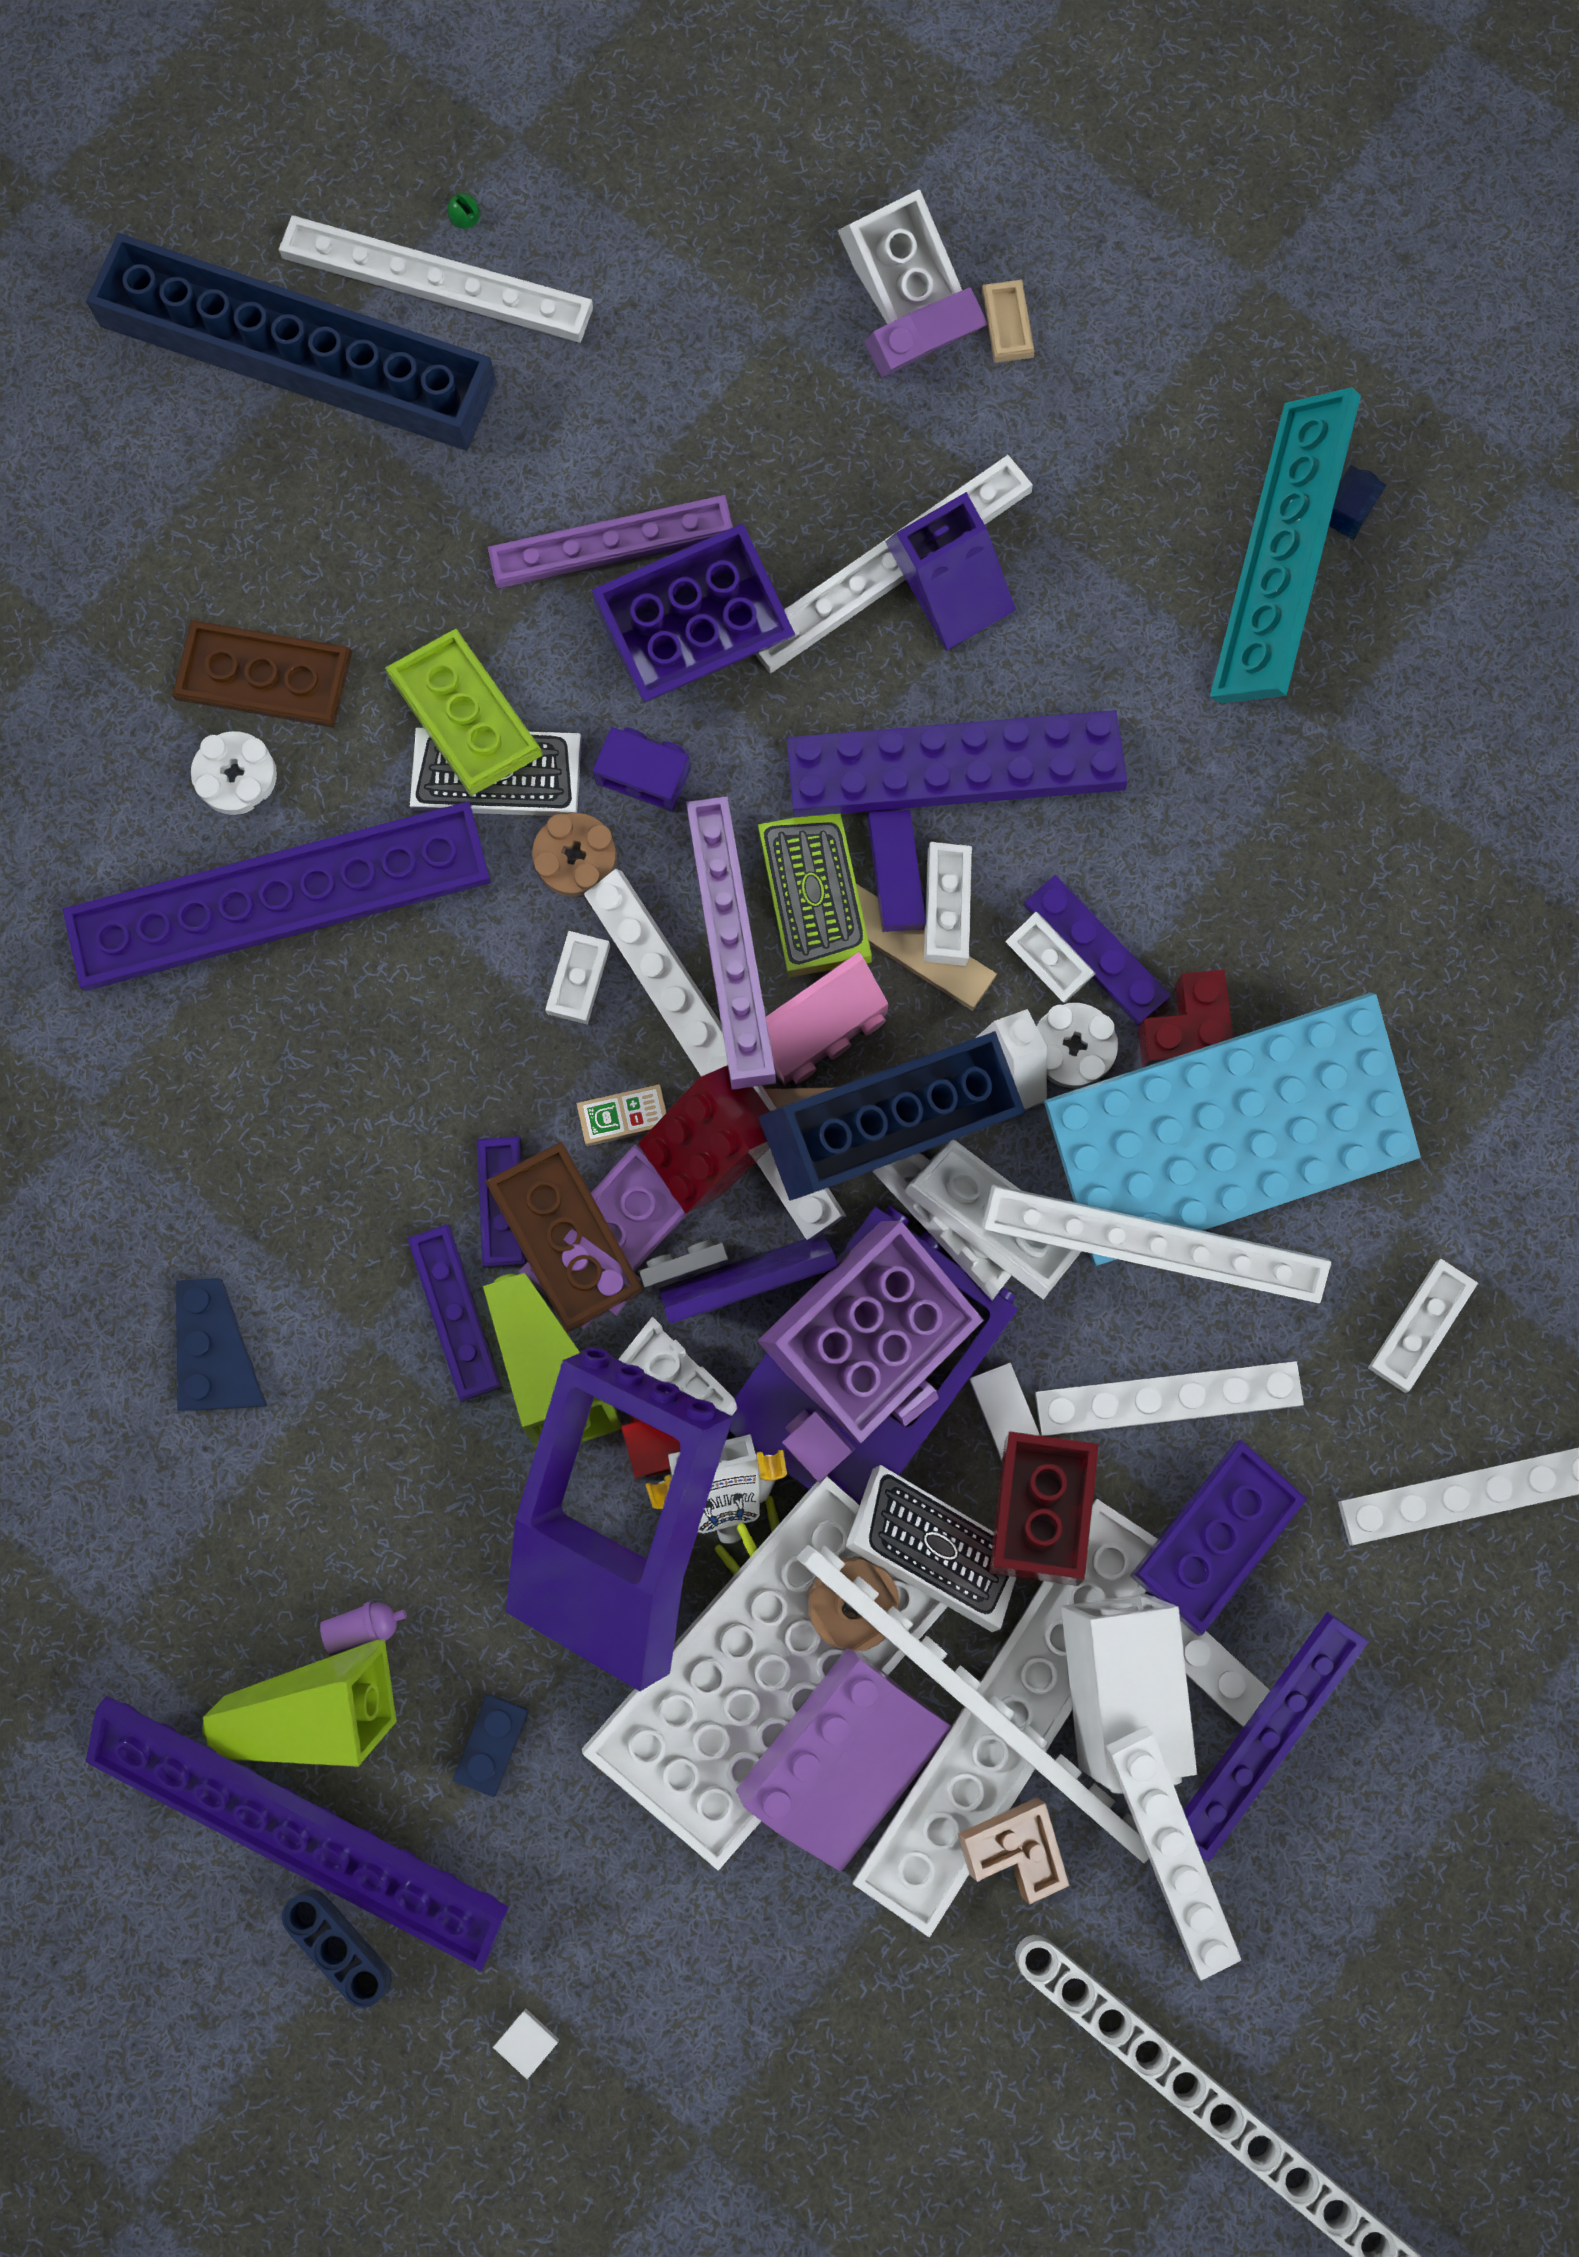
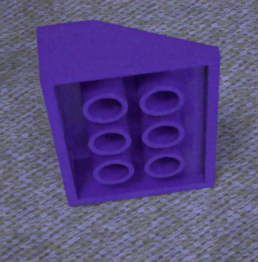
M743 523L592 589L594 606L643 703L795 637V632Z

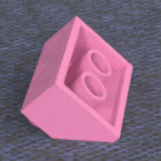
M859 952L766 1016L775 1074L784 1086L792 1080L796 1084L803 1082L817 1070L814 1065L826 1056H829L831 1060L839 1057L851 1047L850 1039L860 1032L867 1036L886 1022L883 1016L888 1013V1002L866 961Z

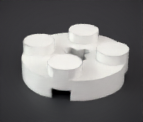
M232 731L206 737L201 742L200 750L196 753L192 762L191 779L197 794L211 808L220 813L237 815L253 810L255 805L259 804L263 799H267L276 783V764L265 744L260 739L244 732ZM232 764H238V767L245 771L244 775L236 776L235 782H229V778L224 774L225 769H229Z
M1083 1003L1056 1005L1049 1010L1036 1026L1047 1046V1079L1054 1084L1074 1089L1086 1087L1106 1075L1116 1059L1118 1038L1114 1030V1023L1109 1016L1104 1015L1095 1007ZM1073 1035H1078L1081 1037V1043L1086 1044L1087 1049L1086 1051L1079 1050L1077 1056L1069 1055V1047L1063 1045L1064 1039L1071 1040Z

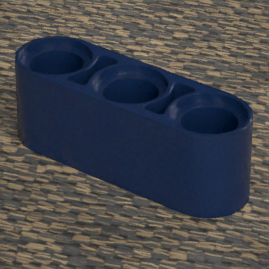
M307 1890L296 1895L286 1903L281 1915L284 1928L348 2002L353 2006L366 2008L371 2007L386 1995L392 1982L389 1967L326 1895L317 1890ZM303 1901L312 1904L316 1910L317 1917L313 1925L304 1924L298 1917V1906ZM331 1936L340 1937L345 1941L347 1954L344 1959H336L329 1953L328 1941ZM368 1971L375 1975L378 1981L376 1993L369 1994L361 1990L358 1985L360 1972Z

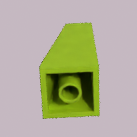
M525 1273L519 1275L507 1274L497 1278L494 1283L483 1286L522 1428L536 1449L562 1361L580 1352ZM594 1397L580 1443L622 1429L621 1420L613 1406Z
M374 1640L225 1695L203 1717L202 1733L203 1737L207 1740V1746L229 1760L359 1767L396 1723L385 1640Z

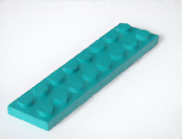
M1352 387L1284 403L1210 697L1218 703L1287 696L1361 395Z

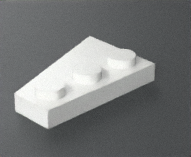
M651 1317L618 1359L628 1365L642 1368L644 1373L662 1382L675 1384L679 1387V1390L697 1399L713 1403L715 1408L731 1416L737 1410L735 1399L703 1367H699L686 1354L685 1349L663 1331L662 1326L653 1317Z

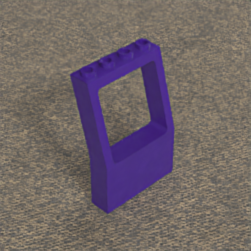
M890 1205L885 1212L875 1207L837 1257V1263L881 1221H902L907 1226L910 1220ZM925 1230L920 1237L912 1231L910 1232L955 1286L989 1310L990 1318L938 1389L937 1395L939 1399L923 1411L914 1423L904 1426L891 1413L862 1443H857L782 1371L768 1353H766L734 1398L737 1410L732 1415L733 1418L729 1431L738 1437L751 1434L754 1449L758 1452H763L764 1456L775 1455L778 1453V1450H783L787 1473L809 1490L817 1480L782 1443L790 1435L785 1427L803 1410H806L811 1416L820 1409L856 1448L827 1477L860 1505L872 1469L882 1465L898 1476L901 1474L1019 1309L1012 1304L1017 1296L1004 1287L991 1300L957 1262L952 1261L941 1253L944 1248Z
M587 1348L579 1354L564 1359L515 1519L506 1613L638 1691L644 1690L669 1675L683 1577L733 1416L715 1408V1405L709 1401L697 1399L679 1390V1387L675 1384L662 1382L644 1373L642 1368L628 1365L610 1356L604 1349ZM594 1397L676 1438L681 1446L647 1559L569 1517L562 1510V1502Z

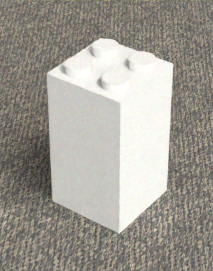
M1148 1594L1061 1606L1079 1769L1095 1779L1096 1782L1110 1789L1111 1792L1123 1793L1105 1746L1147 1726L1155 1736L1173 1785L1180 1784L1182 1782L1181 1777L1197 1775L1179 1607Z

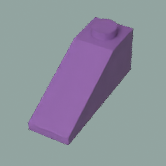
M971 287L913 311L873 331L864 343L879 374L884 378L988 325Z

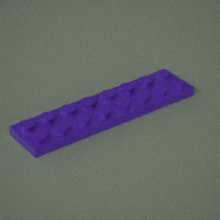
M1117 710L786 737L793 818L1126 790L1127 786Z

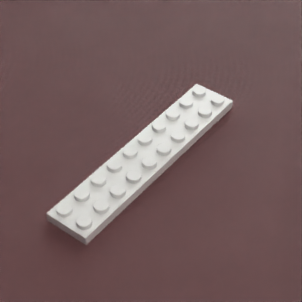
M1098 1499L1092 1505L1085 1580L1079 1586L1043 1581L980 1680L981 1685L976 1690L987 1701L995 1695L1015 1713L1009 1721L1021 1731L1029 1725L1048 1742L1047 1746L1043 1749L1045 1752L1072 1711L1061 1606L1145 1594L1146 1590L1130 1574L1158 1540ZM964 1706L954 1721L951 1730L933 1754L855 1877L853 1885L930 1937L969 1875L958 1833L1010 1810L1035 1768Z

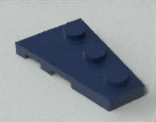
M220 1278L176 1281L177 1411L180 1412L267 1406L264 1394L258 1384L250 1355L247 1353L239 1330L240 1327L224 1282Z

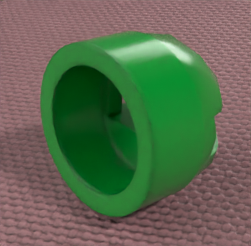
M458 193L450 199L447 211L448 216H450V222L455 227L468 229L479 221L480 210L474 197L467 193ZM464 204L471 212L467 215L460 205Z

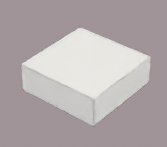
M525 2009L493 2048L528 2079L557 2045L559 2039Z

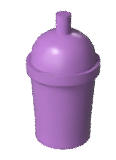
M369 1601L364 1603L362 1607L322 1621L320 1624L322 1641L327 1653L331 1656L374 1640L386 1641L395 1633L397 1621L406 1619L407 1616L405 1610L394 1612L385 1603Z

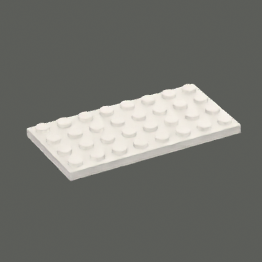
M827 1476L813 1485L674 1643L670 1674L642 1691L634 1689L582 1748V1753L717 1870L725 1864L761 1822V1820L743 1807L736 1789L846 1650L829 1645L813 1627L808 1615L807 1591L816 1575L796 1559L807 1544L817 1552L825 1546L839 1559L860 1556L845 1547L860 1505ZM886 1571L894 1581L899 1593V1606L897 1605V1610L913 1623L908 1632L919 1640L948 1606ZM847 1603L841 1607L843 1613L851 1610L855 1615L859 1614ZM887 1638L873 1648L857 1651L887 1675L906 1655Z

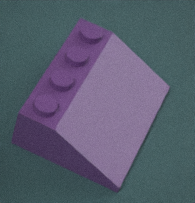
M881 1221L837 1263L838 1266L835 1269L830 1270L758 1340V1343L782 1371L857 1443H862L983 1321L981 1316L902 1221Z
M846 1649L741 1782L736 1792L743 1807L776 1833L842 1872L941 1745L951 1730L952 1725L859 1652Z

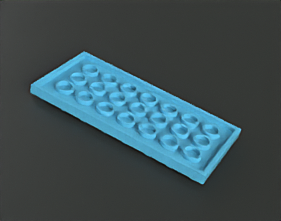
M1374 993L1343 1001L1043 1100L1075 1203L1201 1231L1421 1158L1377 995ZM1089 1253L1095 1266L1116 1260L1115 1258Z

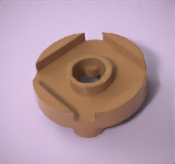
M559 813L553 815L537 834L533 844L532 858L537 874L549 889L563 896L580 897L615 869L617 852L610 830L598 819L582 813H569L566 815ZM574 845H579L581 852L586 854L584 860L577 859L574 865L569 864L568 857L564 854V851L572 849Z
M861 1556L840 1559L845 1563L840 1572L851 1582H854L859 1576L879 1593L878 1597L874 1600L876 1604L886 1612L892 1606L897 1609V1605L899 1606V1593L894 1581L884 1569ZM817 1576L815 1577L807 1591L808 1615L813 1627L825 1642L834 1647L838 1646L843 1649H852L853 1651H864L875 1647L886 1639L882 1633L860 1614L855 1615L851 1610L843 1613L841 1607L846 1602Z

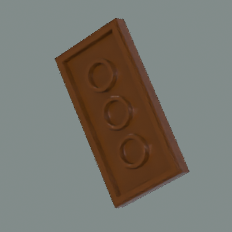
M191 620L172 696L175 700L334 728L352 651L350 647Z
M562 1141L485 1181L566 1333L603 1315L624 1301L627 1302L644 1293L642 1285ZM573 1229L577 1232V1237L573 1244L579 1245L583 1236L616 1260L631 1286L629 1287L624 1284L622 1291L611 1297L603 1295L599 1291L597 1283L601 1278L602 1272L606 1270L601 1267L597 1259L590 1255H579L573 1258L568 1267H566L562 1261V1254L575 1248L573 1244L570 1245L563 1240L569 1231ZM588 1259L589 1262L584 1269L572 1271V1267L577 1261Z

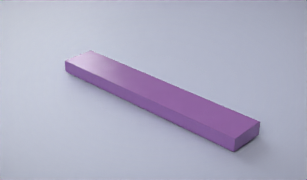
M721 495L488 547L495 584L498 589L689 547L731 529L733 525L726 496Z

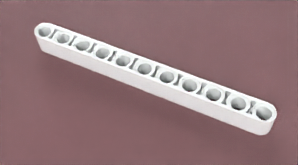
M1031 1935L1025 1937L1019 1943L1015 1959L1021 1973L1031 1984L1352 2257H1422L1413 2247L1050 1940L1041 1935ZM1040 1947L1048 1950L1049 1962L1041 1970H1031L1025 1964L1026 1956L1030 1950ZM1077 1978L1084 1981L1086 1985L1085 1992L1079 2000L1068 2001L1063 1998L1062 1988L1068 1980ZM1112 2009L1121 2012V2024L1115 2031L1105 2032L1099 2028L1100 2016L1105 2011ZM1145 2041H1154L1158 2045L1156 2058L1148 2063L1137 2061L1136 2050L1138 2046ZM1183 2072L1194 2074L1195 2084L1188 2093L1177 2094L1173 2091V2081L1176 2076ZM1220 2104L1230 2105L1232 2109L1231 2117L1225 2124L1214 2125L1210 2122V2114L1213 2108ZM1254 2137H1268V2148L1263 2155L1258 2157L1248 2155V2145ZM1297 2167L1304 2168L1306 2178L1303 2184L1297 2188L1286 2187L1285 2180L1288 2172ZM1330 2201H1343V2211L1337 2219H1324L1323 2211ZM1379 2232L1381 2234L1379 2246L1371 2252L1362 2251L1361 2246L1364 2237L1369 2233Z

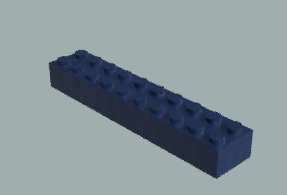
M117 233L86 300L102 328L468 451L497 383L491 358L121 233Z

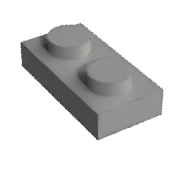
M712 1240L690 1246L688 1248L689 1254L672 1259L671 1254H666L647 1261L648 1268L639 1271L646 1291L651 1292L729 1265L723 1244L713 1245Z

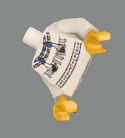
M751 1434L726 1440L698 1532L704 1534L717 1530L719 1540L728 1544L742 1539L737 1530L738 1524L755 1521L760 1516L759 1503L767 1500L775 1480L781 1479L787 1474L783 1450H778V1453L775 1455L764 1456L763 1452L755 1454ZM680 1452L668 1455L672 1476ZM671 1475L664 1476L665 1481L657 1485L645 1484L653 1508L663 1509L672 1479Z

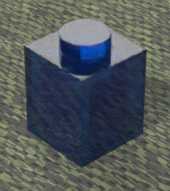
M1351 465L1339 483L1329 527L1355 540L1379 502L1387 485L1379 481L1378 477L1372 472L1360 470Z

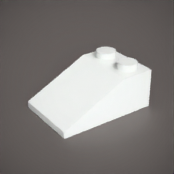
M920 189L838 230L856 273L887 324L962 291Z

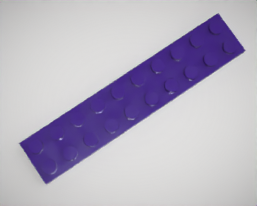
M470 801L70 906L62 910L79 987L84 991L483 886L490 884L491 879Z
M106 1695L97 1706L86 1763L482 1971L509 1910V1906L499 1902L496 1897L470 1887L447 1871H440L417 1859L413 1853L407 1850L398 1849L377 1838L371 1831L350 1824L337 1817L331 1810L310 1803L297 1796L291 1789L270 1782L257 1775L251 1768L230 1761L217 1754L211 1747L190 1740L177 1733L171 1726L160 1724L150 1719L127 1703H120Z

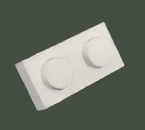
M1035 912L1005 941L1064 1003L1096 974L1038 912Z
M568 931L545 1009L548 1015L588 1025L611 946L609 941Z

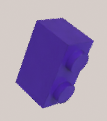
M611 726L593 768V775L596 784L673 812L691 770L689 755L685 753L682 747L674 743L665 741L661 745L647 740V737L642 732L633 728L626 727L622 731Z

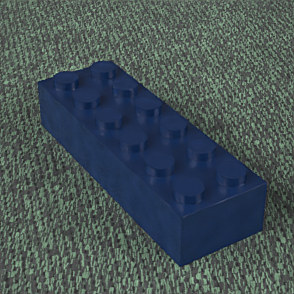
M996 1031L791 1103L758 1118L788 1199L792 1201L1025 1113V1109Z

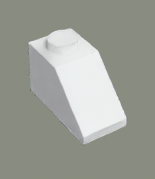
M1028 1009L992 1022L977 1037L996 1031L1025 1110L1044 1103L1043 1100L1047 1099V1046Z

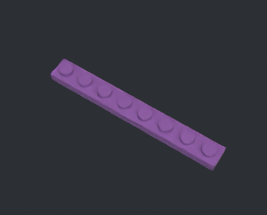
M728 797L686 802L731 1088L739 1089L775 1084V1068Z

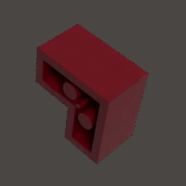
M1225 969L1182 973L1175 984L1178 1016L1146 1018L1138 1029L1142 1068L1233 1038Z

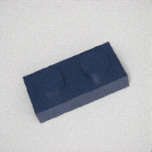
M486 1694L452 1781L495 1797L529 1710L491 1694Z

